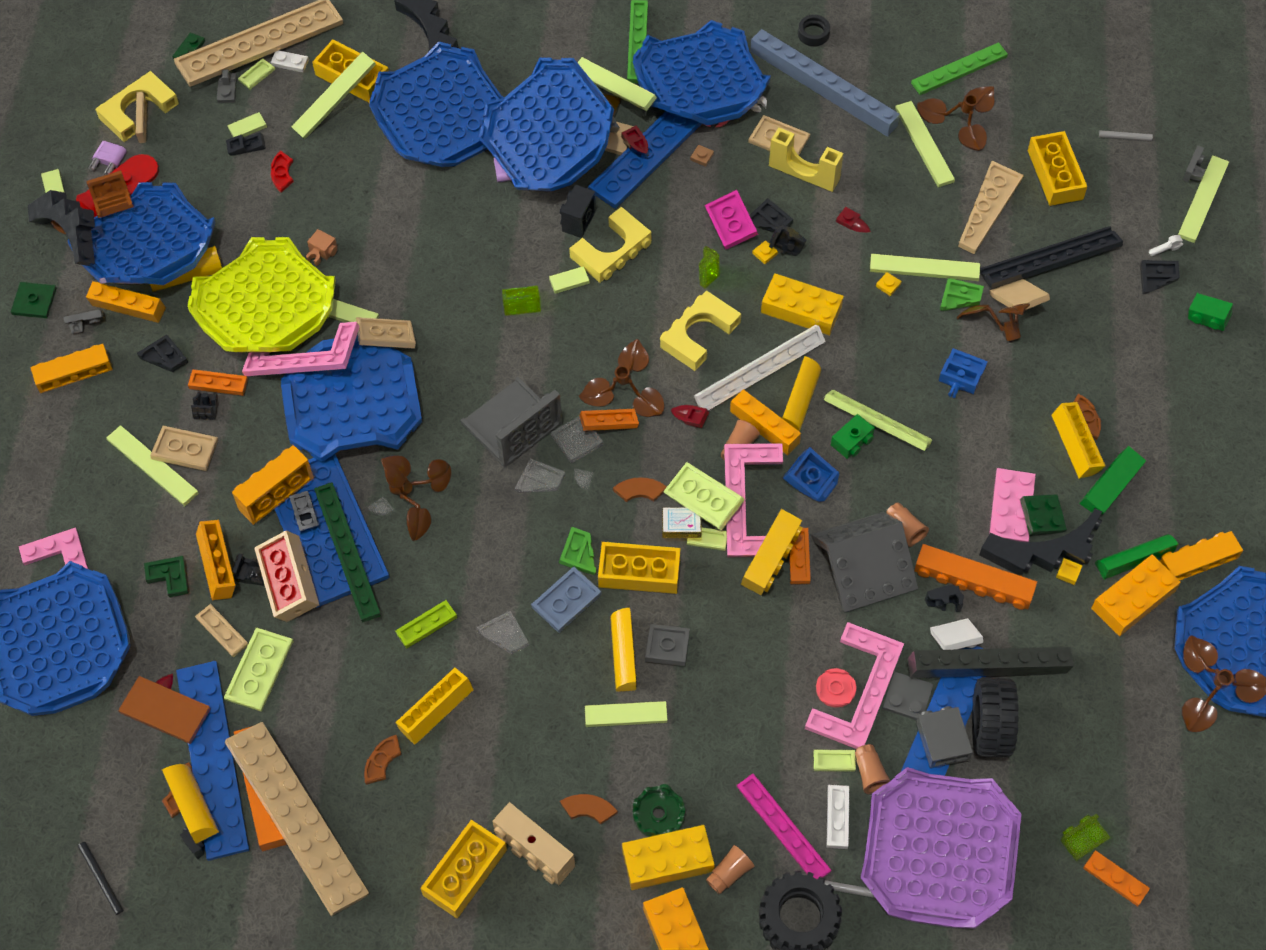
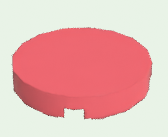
M838 668L825 671V673L819 676L816 684V692L819 699L827 706L834 708L844 707L854 699L857 689L854 678L847 671Z

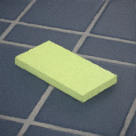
M688 462L685 463L664 490V493L671 499L720 530L724 528L745 501L742 496Z
M256 628L227 689L224 700L262 712L292 646L293 639Z

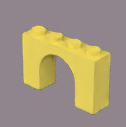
M151 71L95 109L99 119L123 142L136 134L135 123L124 112L128 105L136 101L137 92H143L146 100L155 103L164 113H167L179 104L176 94Z
M778 127L771 139L769 166L833 192L840 180L843 153L827 147L820 158L819 164L807 162L794 150L795 134Z
M622 207L608 217L609 227L625 241L622 248L611 253L601 252L583 238L569 248L570 258L579 266H584L585 271L599 283L604 279L608 280L615 270L622 269L626 261L630 258L634 259L642 248L646 249L651 244V231Z
M707 290L703 295H699L694 304L686 308L683 316L680 319H676L672 327L668 331L663 332L660 337V348L694 371L707 359V350L688 337L687 329L694 323L704 321L716 325L730 335L741 323L740 312Z

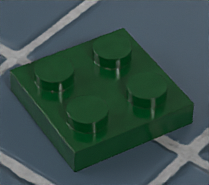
M1058 494L1023 496L1020 499L1029 535L1054 534L1067 531Z

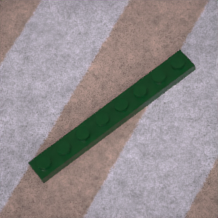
M333 482L314 488L361 622L364 623L380 617V611Z

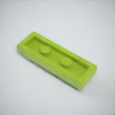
M447 600L395 630V632L407 649L455 620L457 614Z

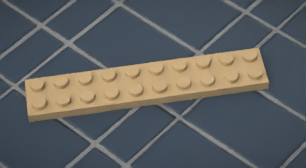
M318 0L174 59V62L189 87L221 75L222 70H233L342 25L343 19L330 0Z
M263 722L227 738L225 744L330 915L333 916L368 896V890Z

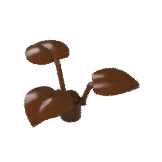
M979 87L969 91L964 97L963 102H959L948 112H946L945 103L935 98L918 102L917 109L925 121L939 124L944 121V116H948L961 107L962 112L969 114L968 127H962L959 131V141L965 147L979 151L984 148L987 135L981 125L975 124L971 126L974 109L984 113L993 108L995 102L994 87Z
M1030 303L1017 304L998 311L999 313H1009L1010 320L1005 321L1004 326L989 305L970 307L957 316V320L966 314L989 311L999 325L1000 330L1004 331L1006 341L1015 340L1021 337L1018 327V314L1023 315L1025 309L1030 306Z
M638 339L628 344L620 353L618 358L619 366L615 369L616 377L613 378L611 387L606 379L595 378L588 382L579 395V398L588 405L597 407L607 406L614 399L611 390L615 388L618 382L621 385L630 384L638 396L633 401V408L638 415L643 417L661 415L664 412L665 406L661 394L656 389L647 387L640 394L631 380L630 373L632 370L640 372L649 363L648 353Z
M403 456L385 457L381 459L390 492L400 495L401 499H405L415 506L411 507L407 513V527L411 540H418L429 529L431 515L426 508H421L418 503L406 495L412 491V485L431 483L432 490L436 492L445 490L451 478L450 464L442 459L433 460L427 470L429 480L409 482L407 479L411 472L409 461Z
M1193 635L1189 636L1183 650L1186 666L1194 673H1200L1204 669L1215 673L1213 682L1216 687L1205 702L1200 698H1191L1184 703L1182 717L1188 731H1204L1215 723L1217 710L1215 707L1208 705V703L1219 689L1227 688L1230 684L1236 686L1235 693L1237 697L1246 703L1257 702L1266 695V677L1251 669H1242L1235 674L1234 679L1233 673L1230 670L1222 669L1219 671V669L1209 668L1217 662L1218 653L1216 648L1205 640L1196 638Z

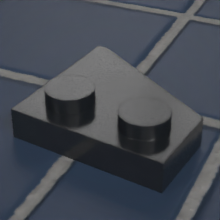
M768 198L749 215L756 228L774 232L782 224L789 227L794 223L793 218Z
M1142 260L1140 263L1142 294L1155 291L1178 281L1180 278L1179 261Z
M167 334L137 353L140 359L171 372L188 363L187 358Z

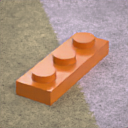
M192 369L188 387L193 390L244 396L248 378L242 375Z
M635 409L581 411L579 415L583 431L638 428L639 425Z
M803 528L796 542L791 541L794 545L789 553L790 584H810L808 528Z
M1096 850L1083 867V869L1137 907L1150 889Z

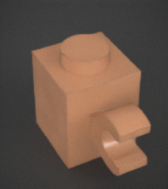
M318 229L307 241L310 251L306 255L307 261L316 258L314 260L316 266L321 262L320 257L328 260L330 256H334L337 252L336 239Z

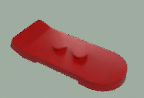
M139 154L129 158L111 173L122 172L131 196L139 182L151 183L155 180L159 173V167L153 157ZM90 190L77 195L76 201H80V207L93 210L94 217H96L97 212Z

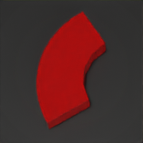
M280 150L271 163V178L275 187L282 193L294 182L289 175V168L293 163V159Z

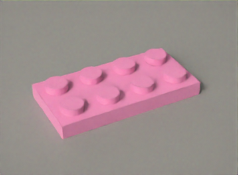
M997 468L989 534L993 533L1005 539L1019 542H1029V532L1020 499L1023 496H1033L1035 474Z

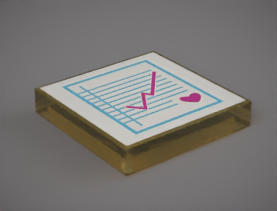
M662 507V538H701V517L685 507Z

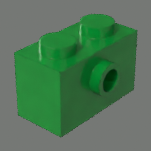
M1197 293L1189 308L1188 319L1195 324L1224 331L1232 316L1233 303Z
M857 414L832 436L831 446L846 459L851 455L854 457L860 452L861 446L864 444L868 445L873 440L874 427Z

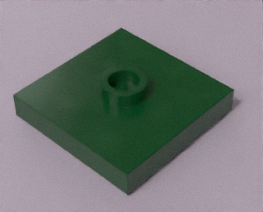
M20 282L11 314L48 318L57 289L56 286Z

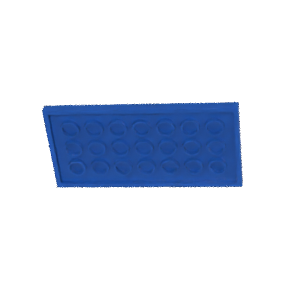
M336 454L323 462L316 458L309 459L314 479L293 494L309 492L319 526L300 532L290 498L275 508L283 531H289L300 537L319 602L317 607L351 594L319 505L314 490L316 487L333 482L370 586L390 578Z

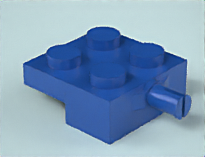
M953 348L940 373L939 381L952 387L948 393L952 398L956 397L958 390L974 394L988 361Z

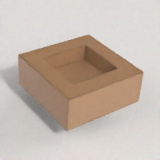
M698 145L690 160L706 167L714 155V151Z

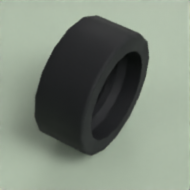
M808 15L801 19L798 27V37L802 43L817 47L828 41L830 24L826 18L820 15ZM816 25L821 27L824 33L815 36L807 34L804 29L807 26Z

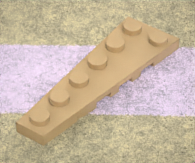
M994 161L991 162L958 247L973 254L976 253L1022 181V174Z

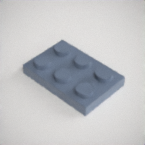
M572 567L531 604V608L560 633L599 598L602 593L580 571Z

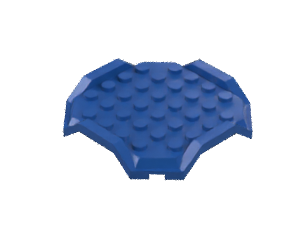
M710 20L696 33L661 41L647 35L642 47L633 56V65L639 86L655 94L657 97L651 107L663 109L707 126L740 118L757 104L771 78V75L762 74L751 56L744 31L734 27L731 30L724 28L722 23Z
M438 42L424 57L394 72H378L369 105L380 129L399 155L413 161L440 167L457 166L487 150V147L479 139L480 129L484 125L485 120L483 116L485 103L504 97L501 96L484 72L474 49L465 47L459 49L451 47V44Z
M539 58L532 75L504 98L485 103L483 114L485 120L484 125L480 129L479 139L499 162L517 190L554 191L572 185L599 162L608 145L614 108L574 58H561V60Z
M139 182L130 196L133 204L132 208L100 218L98 216L94 217L95 228L91 232L95 264L93 266H82L100 284L148 283L165 285L197 266L208 248L216 223L214 217L207 219L187 201L176 183H163L162 186H153L150 182Z
M358 335L356 336L346 369L286 373L281 379L290 444L300 450L308 451L312 457L321 462L340 450L376 444L399 449L407 440V435L411 431H415L422 423L411 357L393 347L359 345ZM334 339L322 340L306 353L331 351Z
M69 561L52 576L21 588L0 590V703L31 716L53 714L96 698L111 684L130 649V636L118 598L106 575L94 570L91 571L82 565Z
M1239 566L1211 590L1193 602L1179 606L1177 609L1176 653L1183 668L1208 696L1216 687L1213 682L1216 674L1208 672L1206 669L1200 673H1194L1184 662V646L1191 635L1211 643L1216 648L1218 653L1217 662L1209 668L1219 669V671L1222 669L1230 670L1233 673L1234 679L1235 674L1242 669H1251L1266 677L1265 572L1254 571L1255 568ZM1230 684L1227 688L1219 689L1211 699L1214 703L1229 711L1266 717V695L1257 702L1246 703L1237 697L1235 693L1236 686Z

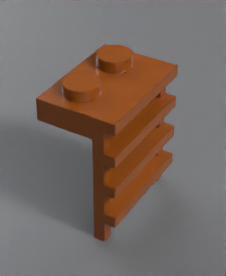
M121 171L86 181L98 218L133 207Z

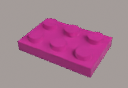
M737 190L705 205L726 250L758 235Z

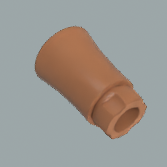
M738 420L726 444H752L759 437L760 433L750 423ZM724 449L721 452L723 460H725Z
M895 503L886 511L888 515L902 522L909 547L923 540L928 534L929 528L900 503Z
M862 745L856 749V762L860 770L864 793L872 794L891 780L886 774L873 745Z
M733 845L706 881L720 894L755 866L742 850Z

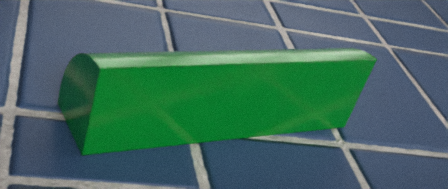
M1130 446L1126 447L1079 504L1090 512H1093L1096 508L1104 514L1146 460Z
M1166 534L1097 560L1095 565L1105 580L1134 569L1152 554L1157 559H1160L1167 552L1174 553L1178 542L1173 536Z

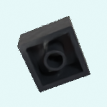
M575 185L573 190L569 191L565 204H562L559 212L561 214L560 225H562V232L579 238L583 237L596 213L595 191Z

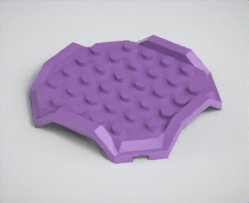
M907 767L889 783L872 793L870 822L861 880L889 916L929 925L976 929L1012 901L1021 813L1005 796L993 778L965 779L928 774Z

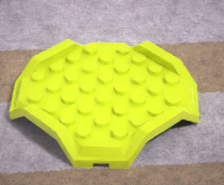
M251 237L240 257L212 276L193 277L188 310L202 330L225 351H291L321 329L332 311L336 280L335 276H325L307 261L289 237H276L275 240H265L264 237Z

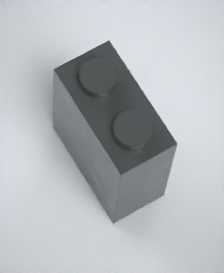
M947 706L940 709V711L932 712L929 710L918 715L916 724L930 768L970 760L973 751L959 707L952 708Z

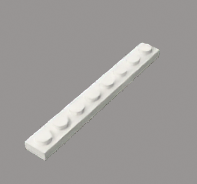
M818 325L812 326L694 395L698 407L707 408V410L712 409L743 389L748 388L826 341Z

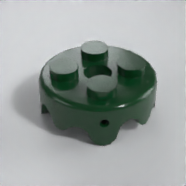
M661 784L656 787H647L634 799L633 820L638 830L645 836H656L678 831L681 828L685 818L684 802L682 797L677 795L669 785ZM656 809H662L665 815L662 818H656L653 812Z

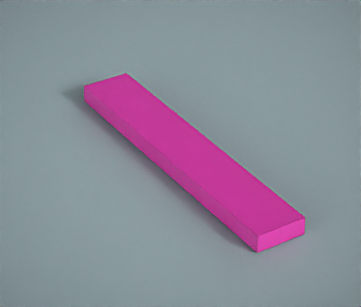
M751 774L737 785L740 792L806 874L808 872L814 873L813 877L818 879L820 876L824 878L832 871L754 774Z

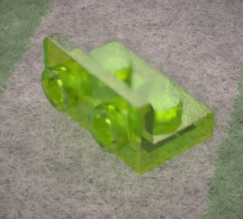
M707 246L703 248V259L699 263L700 286L704 289L720 276L719 254Z
M538 286L502 289L505 316L541 312Z
M1097 813L1092 817L1090 815L1085 816L1079 821L1080 825L1075 828L1070 826L1063 832L1064 836L1061 842L1075 861H1078L1111 838L1097 821L1099 818Z

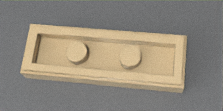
M137 92L136 136L139 143H145L147 101L143 92Z
M211 604L195 616L232 657L248 646V642Z

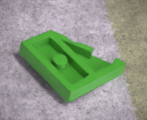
M948 278L940 310L945 311L979 305L984 286Z
M571 527L559 563L595 575L596 567H594L591 535L588 532Z

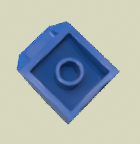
M809 447L796 459L783 479L803 494L819 502L825 501L838 483L839 472Z

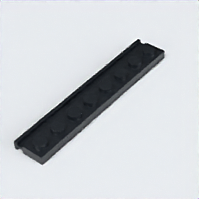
M1111 226L982 267L980 268V274L983 275V279L990 288L994 289L1122 247L1123 240L1115 231L1111 230Z

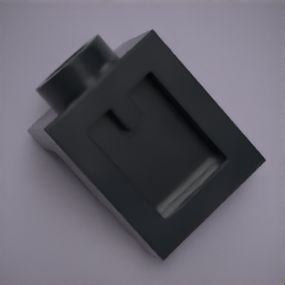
M186 827L180 836L198 860L204 855L201 849L204 845L201 841L195 843Z

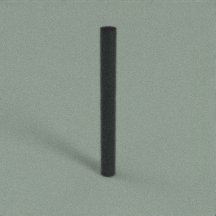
M86 842L80 843L78 848L116 915L120 914L124 910Z

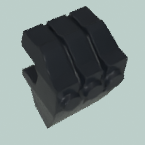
M782 224V226L775 229L769 241V247L777 246L781 249L782 254L788 253L797 256L801 253L807 240L791 227Z
M197 392L196 396L193 397V405H191L193 419H200V417L201 419H207L208 417L210 420H215L217 413L216 392L213 394Z
M239 553L231 569L234 580L245 584L264 586L258 560L256 558H245L244 554Z
M947 585L927 591L924 600L928 607H936L942 611H946V604L953 603L955 611L961 612L964 595L960 591L959 586Z

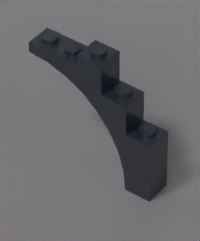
M394 0L396 11L407 15L423 30L429 42V51L438 42L451 44V47L459 48L457 39L448 36V21L439 17L440 10L437 1Z
M49 190L28 205L29 222L48 224L55 221L63 228L70 241L75 264L93 266L95 264L91 232L95 228L93 210L80 208V201L69 200L65 192Z
M1095 508L1088 519L1077 529L1065 536L1048 541L1019 542L990 533L981 548L979 556L1019 576H1022L1024 572L1028 573L1033 564L1052 573L1054 567L1059 568L1064 558L1083 566L1084 563L1088 564L1093 556V553L1090 552L1093 545L1090 543L1094 535L1091 533L1093 529L1098 530L1102 520L1099 518L1102 511Z

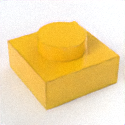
M765 240L753 250L752 254L766 264L778 254V251L774 247L770 248L769 243Z
M886 272L876 283V287L891 296L901 285L902 281Z
M1064 558L1056 578L1075 585L1082 565Z

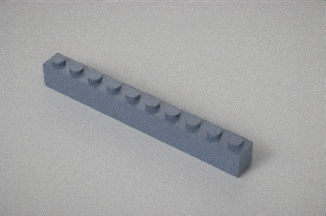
M763 29L751 39L750 52L888 137L897 128L899 113Z

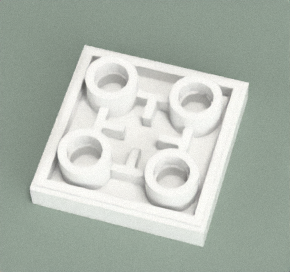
M968 618L930 628L932 636L943 650L965 647L973 648L977 644L983 643V636Z

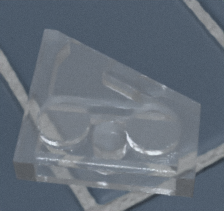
M530 458L515 487V492L558 491L565 477V471Z
M511 611L476 627L480 635L510 654L529 646L527 638Z

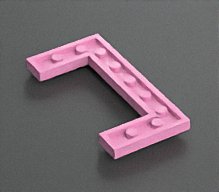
M357 322L340 323L331 351L269 356L270 352H249L242 372L245 376L346 369L360 326Z
M725 444V486L745 499L744 465L783 464L782 444ZM745 501L726 524L727 557H755L766 537L746 536Z
M76 528L19 546L24 565L62 553L65 565L72 561L88 569Z
M847 622L840 642L875 655L877 659L851 723L812 708L805 729L857 749L866 744L904 643Z

